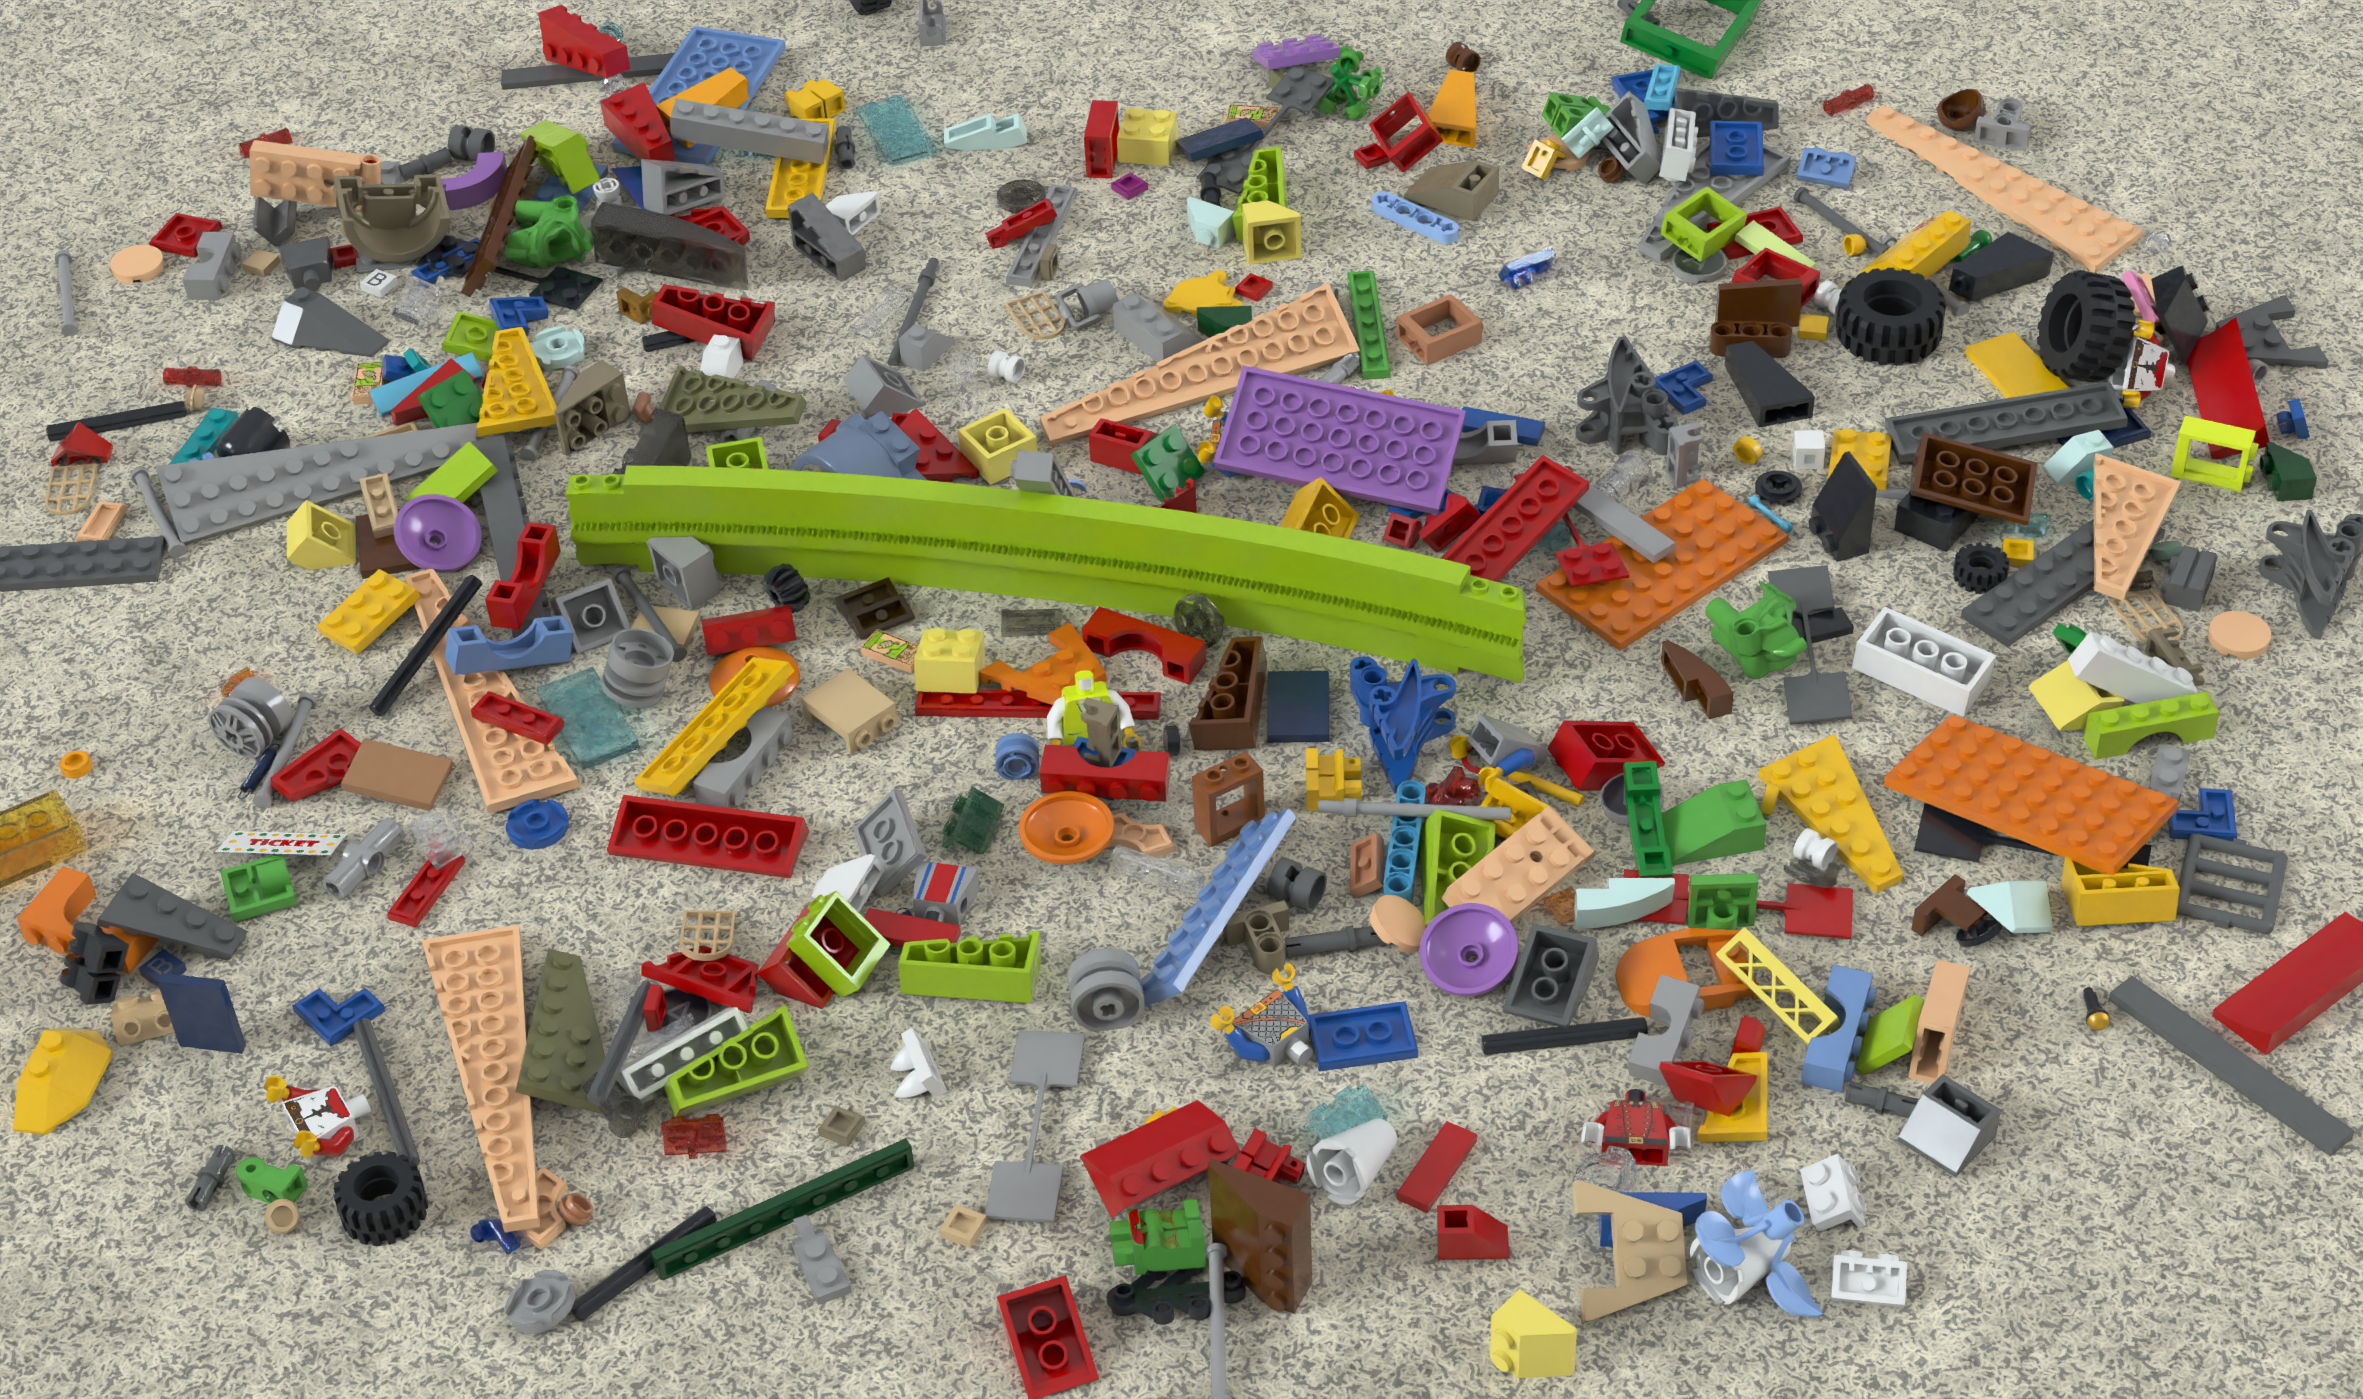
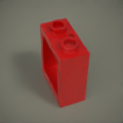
M1409 91L1369 123L1370 128L1388 158L1401 172H1406L1444 141L1423 106ZM1418 115L1422 124L1394 146L1390 137Z
M1092 100L1084 132L1087 178L1112 179L1118 155L1117 136L1120 130L1118 101Z
M1765 247L1743 267L1738 268L1732 277V283L1758 281L1765 274L1777 280L1801 278L1803 283L1801 308L1814 297L1819 287L1820 271Z

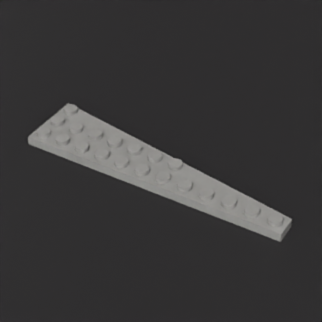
M477 423L168 464L155 466L180 542L188 545L295 513L306 500L316 505H322L362 493L359 481L361 478L387 473L390 484L436 471L469 441L504 435L506 446L512 445L514 447L509 432L477 437Z

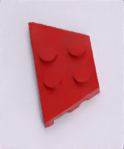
M724 206L708 209H691V215L675 216V213L667 215V221L715 270L720 269L750 240L749 230Z
M917 408L912 410L898 426L920 448L915 469L928 481L953 482V476L969 475L970 480L979 478V470Z
M705 945L699 946L698 953H711L712 948ZM682 952L667 955V963L654 965L651 961L642 963L641 975L673 986L685 993H692L707 998L714 1003H721L732 1008L737 1007L738 1010L749 1014L753 1010L759 976L757 974L759 964L730 954L711 961L693 960L686 957Z

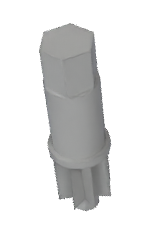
M1349 352L1339 362L1334 363L1332 368L1318 381L1338 385L1341 381L1347 379L1349 374L1360 365L1358 362L1360 360L1359 354L1354 353L1352 355Z

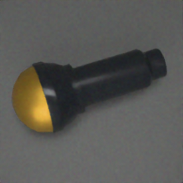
M2087 987L2083 990V998L2088 1010L2086 1024L2092 1030L2100 1031L2108 1026L2110 1016L2100 1006L2097 994L2093 991V988Z

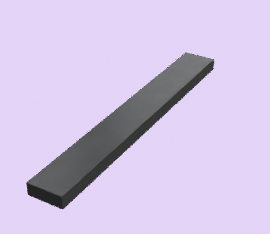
M675 53L628 57L630 70L608 78L560 64L502 70L501 86L502 90L660 75Z
M2129 977L2110 992L2109 1001L2329 1156H2332L2353 1138L2354 1130L2135 977Z

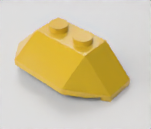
M61 1027L43 1031L17 1082L14 1131L47 1135L54 1131V1127L66 1122L88 1106L113 1056L112 1050L97 1030Z

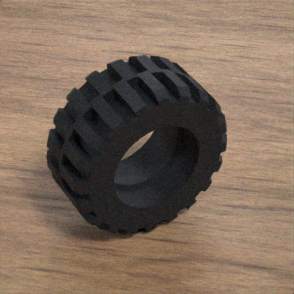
M1877 268L1872 269L1869 273L1864 271L1858 274L1856 278L1853 277L1840 292L1836 334L1841 344L1846 349H1850L1851 354L1856 357L1862 356L1864 361L1870 363L1877 361L1879 365L1894 363L1895 366L1903 365L1904 362L1911 364L1917 362L1919 357L1922 359L1926 358L1939 346L1942 340L1946 301L1935 283L1930 279L1925 280L1924 276L1919 273L1913 274L1910 273V270L1902 269L1900 271L1894 270V268H1886V270Z
M2076 270L2061 277V280L2052 286V292H2049L2045 298L2046 303L2041 308V320L2038 322L2037 327L2039 330V336L2037 337V344L2040 346L2039 355L2045 367L2055 376L2092 383L2100 382L2116 372L2115 368L2122 365L2124 355H2127L2129 352V343L2134 336L2133 324H2136V316L2133 313L2135 303L2131 299L2132 294L2121 279L2115 276Z

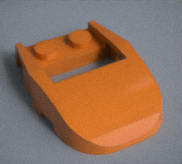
M1685 928L1648 938L1634 944L1623 954L1615 974L1619 992L1626 1006L1639 1015L1651 1017L1650 1001L1660 974L1689 982L1677 949L1680 946L1697 945L1698 947H1706L1719 985L1700 987V999L1704 1000L1703 1011L1718 1007L1721 1010L1733 1007L1735 1000L1749 996L1752 997L1753 1001L1759 998L1716 956V953L1739 930ZM1740 945L1727 956L1734 963H1749L1746 953ZM1742 970L1748 976V970ZM1754 977L1753 982H1754L1757 986H1760V985H1759V982L1756 983V980H1755V977Z

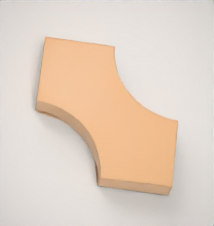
M1124 812L1113 815L1114 834L1107 847L1120 846L1130 848L1139 853L1144 860L1175 852L1174 844L1164 824L1146 825L1131 820Z
M545 1167L540 1168L536 1172L540 1227L517 1231L518 1234L540 1250L567 1228L564 1219L557 1212L558 1203L562 1195L568 1190L567 1183Z

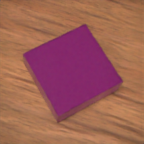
M1130 172L1112 182L1111 189L1127 200H1130L1148 190V183Z

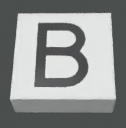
M375 269L359 284L362 291L382 298L399 283L397 276Z

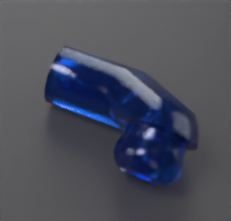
M482 1219L470 1229V1235L475 1242L481 1243L484 1240L497 1241L506 1254H510L521 1246L513 1232H504L501 1219Z

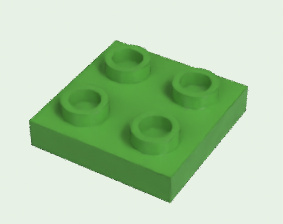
M276 854L220 871L234 923L297 905L283 854Z
M1757 873L1691 875L1687 913L1688 928L1736 930L1737 927L1754 926L1759 883Z

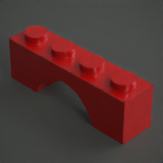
M527 522L517 540L516 564L510 580H495L485 599L491 626L520 630L561 553L555 525Z
M1100 606L1082 628V638L1091 652L1108 658L1128 650H1142L1152 653L1162 662L1163 676L1189 685L1206 663L1205 641Z
M1045 744L1039 772L1041 793L1052 794L1063 791H1075L1102 798L1166 802L1171 776L1170 753L1138 751L1128 762L1116 767L1107 768L1094 766L1086 762L1079 755L1076 746Z

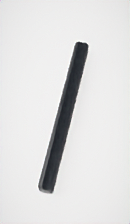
M469 575L465 578L370 704L369 709L377 716L386 714L447 633L448 628L453 625L480 589L482 582L476 576Z

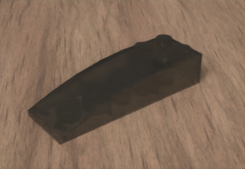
M601 202L591 220L596 263L725 288L748 289L745 247L712 230L669 215Z

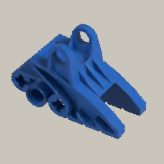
M1366 656L1357 657L1350 663V690L1359 708L1360 721L1363 725L1370 727V743L1379 762H1381V767L1386 777H1388V782L1394 794H1396L1397 788L1402 782L1411 780L1418 762L1419 751L1423 745L1454 729L1456 717L1453 711L1439 707L1455 695L1456 682L1452 677L1445 674L1421 676L1416 659L1410 661L1402 681L1387 682V672L1384 668L1378 666L1374 659ZM1439 684H1445L1450 688L1438 691L1434 687ZM1439 718H1447L1450 721L1445 724H1440L1435 722L1434 720Z

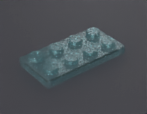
M904 95L892 96L882 101L869 102L863 106L856 107L858 118L889 168L937 155L935 144Z
M593 667L537 687L538 697L547 712L563 718L565 726L560 733L582 770L640 748L636 735L615 701L610 699L603 691L601 679Z

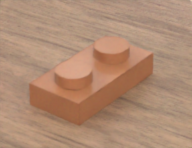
M1377 832L1350 844V892L1356 898H1360L1383 887L1384 839Z

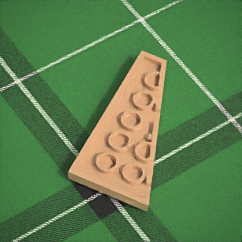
M2096 453L2093 461L2094 591L2123 601L2179 490L2181 482Z

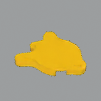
M1216 270L1206 277L1190 278L1177 284L1171 294L1164 300V309L1170 313L1182 314L1183 310L1192 313L1193 317H1197V307L1243 306L1241 301L1234 299L1235 287L1224 286V283L1227 281L1226 272Z

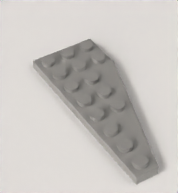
M1709 140L1696 150L1693 173L1687 172L1686 181L1679 180L1675 183L1664 202V207L1662 210L1659 209L1656 214L1655 222L1648 227L1639 242V252L1661 262L1680 248L1661 235L1664 215L1706 186L1736 206L1790 166L1791 157L1763 144V176L1710 174ZM1702 210L1688 221L1704 230L1708 223L1714 222L1716 219Z

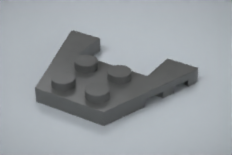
M2286 295L2216 322L2215 330L2233 318H2237L2248 361L2256 359L2266 363L2268 366H2273L2274 363H2281L2297 368H2302V365H2314L2316 369H2327L2329 361L2319 346L2290 349L2272 322L2273 320L2294 318L2295 308Z

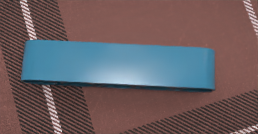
M1416 780L1402 782L1397 788L1395 803L1426 804L1425 786ZM1393 816L1383 880L1384 895H1396L1413 904L1420 856L1422 824L1425 817Z

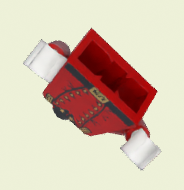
M1639 1089L1627 1091L1625 1100H1613L1609 1111L1602 1112L1594 1122H1585L1583 1124L1581 1142L1589 1141L1602 1146L1601 1163L1668 1166L1669 1144L1671 1150L1682 1146L1691 1148L1690 1129L1677 1126L1669 1115L1663 1114L1660 1103L1657 1101H1646L1645 1093Z

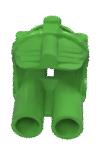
M560 196L554 198L552 202L518 200L515 207L516 220L522 223L520 230L509 234L505 257L506 259H511L516 264L532 268L538 266L540 269H547V267L558 262L577 258V262L582 263L586 257L585 251L590 252L594 246L595 235L581 224L577 200L573 196Z
M1760 580L1758 583L1763 590V598L1749 608L1738 612L1726 600L1718 597L1710 601L1705 610L1706 616L1714 623L1711 630L1712 638L1737 659V663L1742 667L1744 675L1751 679H1759L1769 672L1782 670L1790 666L1797 660L1796 655L1808 649L1806 641L1799 637L1797 630L1791 624L1792 613L1796 609L1795 599L1781 592L1772 583L1765 584Z

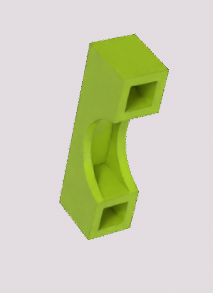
M2207 691L2090 712L2087 716L2083 739L2095 760L2124 755L2136 742L2158 732L2175 733L2181 737L2183 743L2211 739L2215 736L2220 712Z

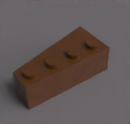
M1262 636L1231 638L1218 664L1219 671L1215 677L1212 676L1208 684L1209 691L1206 697L1202 698L1198 705L1199 711L1196 717H1192L1189 723L1194 750L1256 749L1267 658Z

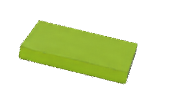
M469 441L405 498L410 501L422 495L439 494L454 498L463 503L495 475L498 469Z

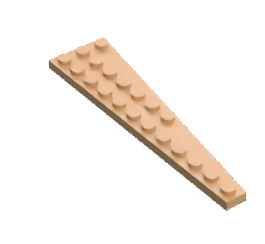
M1882 105L1867 115V124L1888 138L1895 140L1897 144L1905 149L1913 150L1917 153V157L1923 161H1930L1936 165L1938 171L1948 173L1954 177L1956 183L2003 214H2007L2018 224H2025L2038 237L2042 235L2051 241L2050 245L2056 249H2063L2070 254L2071 259L2093 273H2096L2142 237L2143 229L2132 225L2130 222L2113 216L2107 211L2101 210L2061 189H2057L2040 179L2034 178L2017 168L1999 161L1997 158H1993L1978 151L1976 148L1970 147L1953 137H1949L1932 127L1899 113L1891 107Z
M1328 282L1299 296V299L1289 304L1283 303L1277 306L1276 310L1265 315L1262 313L1253 317L1252 321L1244 325H1236L1224 333H1219L1156 363V366L1146 371L1140 370L1134 373L1131 378L1122 382L1116 381L1101 392H1093L1082 397L1079 401H1074L1040 417L1039 423L1048 445L1052 446L1089 435L1100 418L1127 424L1206 401L1212 395L1220 397L1233 393L1236 390L1243 365L1295 375L1339 362L1349 352L1352 355L1354 353L1359 354L1360 349Z
M427 569L404 576L405 582L416 588L421 596L413 605L423 633H425L452 597L434 569ZM461 613L450 628L470 626V622ZM446 633L431 652L488 814L518 806L532 799H542L579 788L577 777L564 758L555 750L552 741L545 745L472 718L470 710L488 691L523 704L526 703L520 698V694L503 669L470 673L468 675H454L445 659Z
M519 924L421 940L504 1232L540 1227L532 1097L515 1092L528 1037Z

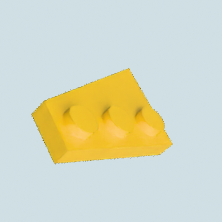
M1767 1052L1732 1054L1727 1067L1757 1075L1756 1083L1730 1117L1707 1110L1708 1116L1704 1125H1700L1697 1132V1140L1699 1142L1768 1140L1769 1060Z

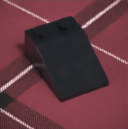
M2182 265L2151 279L2158 318L2181 363L2187 361L2208 323L2206 311L2210 310L2205 296H2198L2195 290L2199 288L2193 273L2187 274Z
M1850 451L1842 455L1812 505L1811 518L1808 521L1811 533L1819 537L1825 552L1831 553L1836 562L1868 554L1870 548L1877 487Z
M1910 490L1897 505L1894 530L1947 552L1978 518L1980 513L1913 496Z

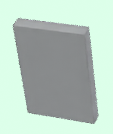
M896 788L853 828L862 856L868 854L876 856L885 868V871L874 887L876 894L881 897L887 896L927 857L904 794Z

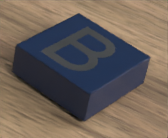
M162 949L138 968L141 976L159 987L157 980L161 973L182 975L187 971L185 963L165 949Z

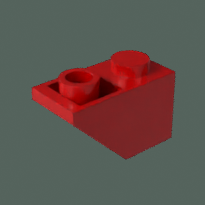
M1473 1204L1437 1205L1438 1260L1509 1259L1508 1226Z

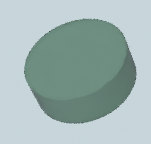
M2179 541L2156 543L2151 546L2152 558L2157 561L2171 560L2172 555L2179 556L2182 543Z

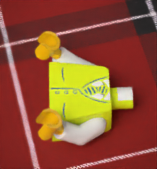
M1083 670L1075 674L1076 685L1066 686L1062 689L1061 698L1054 702L1047 715L1048 741L1051 742V745H1060V741L1063 742V746L1072 745L1078 736L1088 738L1087 723L1081 720V713H1086L1084 701L1088 697L1119 705L1120 731L1125 734L1123 746L1128 748L1126 740L1129 737H1135L1140 748L1141 739L1133 732L1135 724L1129 705L1116 691L1108 690L1105 682H1094L1091 671Z

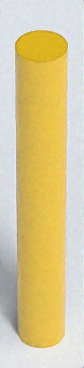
M1515 771L1506 776L1509 779L1578 807L1584 801V795L1530 773L1525 774Z

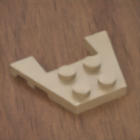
M1575 1180L1572 1183L1574 1215L1611 1216L1616 1288H1583L1579 1290L1582 1323L1596 1320L1688 1285L1682 1213L1581 1180Z

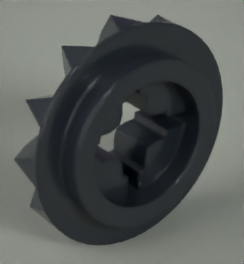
M1769 471L1760 475L1755 482V493L1759 494L1760 500H1769L1770 505L1779 502L1783 506L1786 501L1794 503L1795 499L1801 496L1802 483L1795 475L1789 472Z

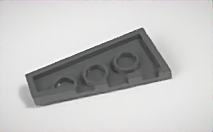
M1675 88V108L1696 112L1695 127H1698L1697 138L1710 136V121L1763 122V130L1777 129L1779 126V104L1776 100Z
M134 873L129 876L97 921V925L109 929V926L124 929L126 934L137 937L139 934L158 938L157 942L163 944H181L188 946L190 951L224 960L232 958L247 935V931Z

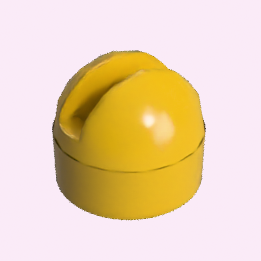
M1859 234L1846 235L1843 239V249L1849 256L1859 255L1866 248V241Z

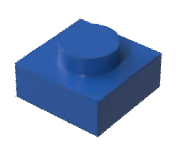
M384 355L382 368L385 380L396 381L413 374V369L405 357Z

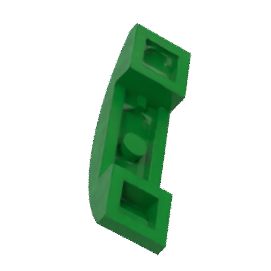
M1656 761L1626 762L1623 765L1626 809L1632 850L1639 877H1673L1669 846H1666L1658 796L1660 785Z

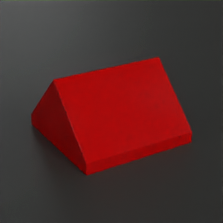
M1704 1060L1662 1061L1659 1065V1069L1675 1100L1728 1117L1731 1116L1757 1079V1075Z

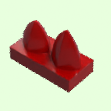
M1448 493L1446 510L1440 515H1427L1424 528L1418 533L1422 540L1437 553L1467 531L1482 515L1465 496Z

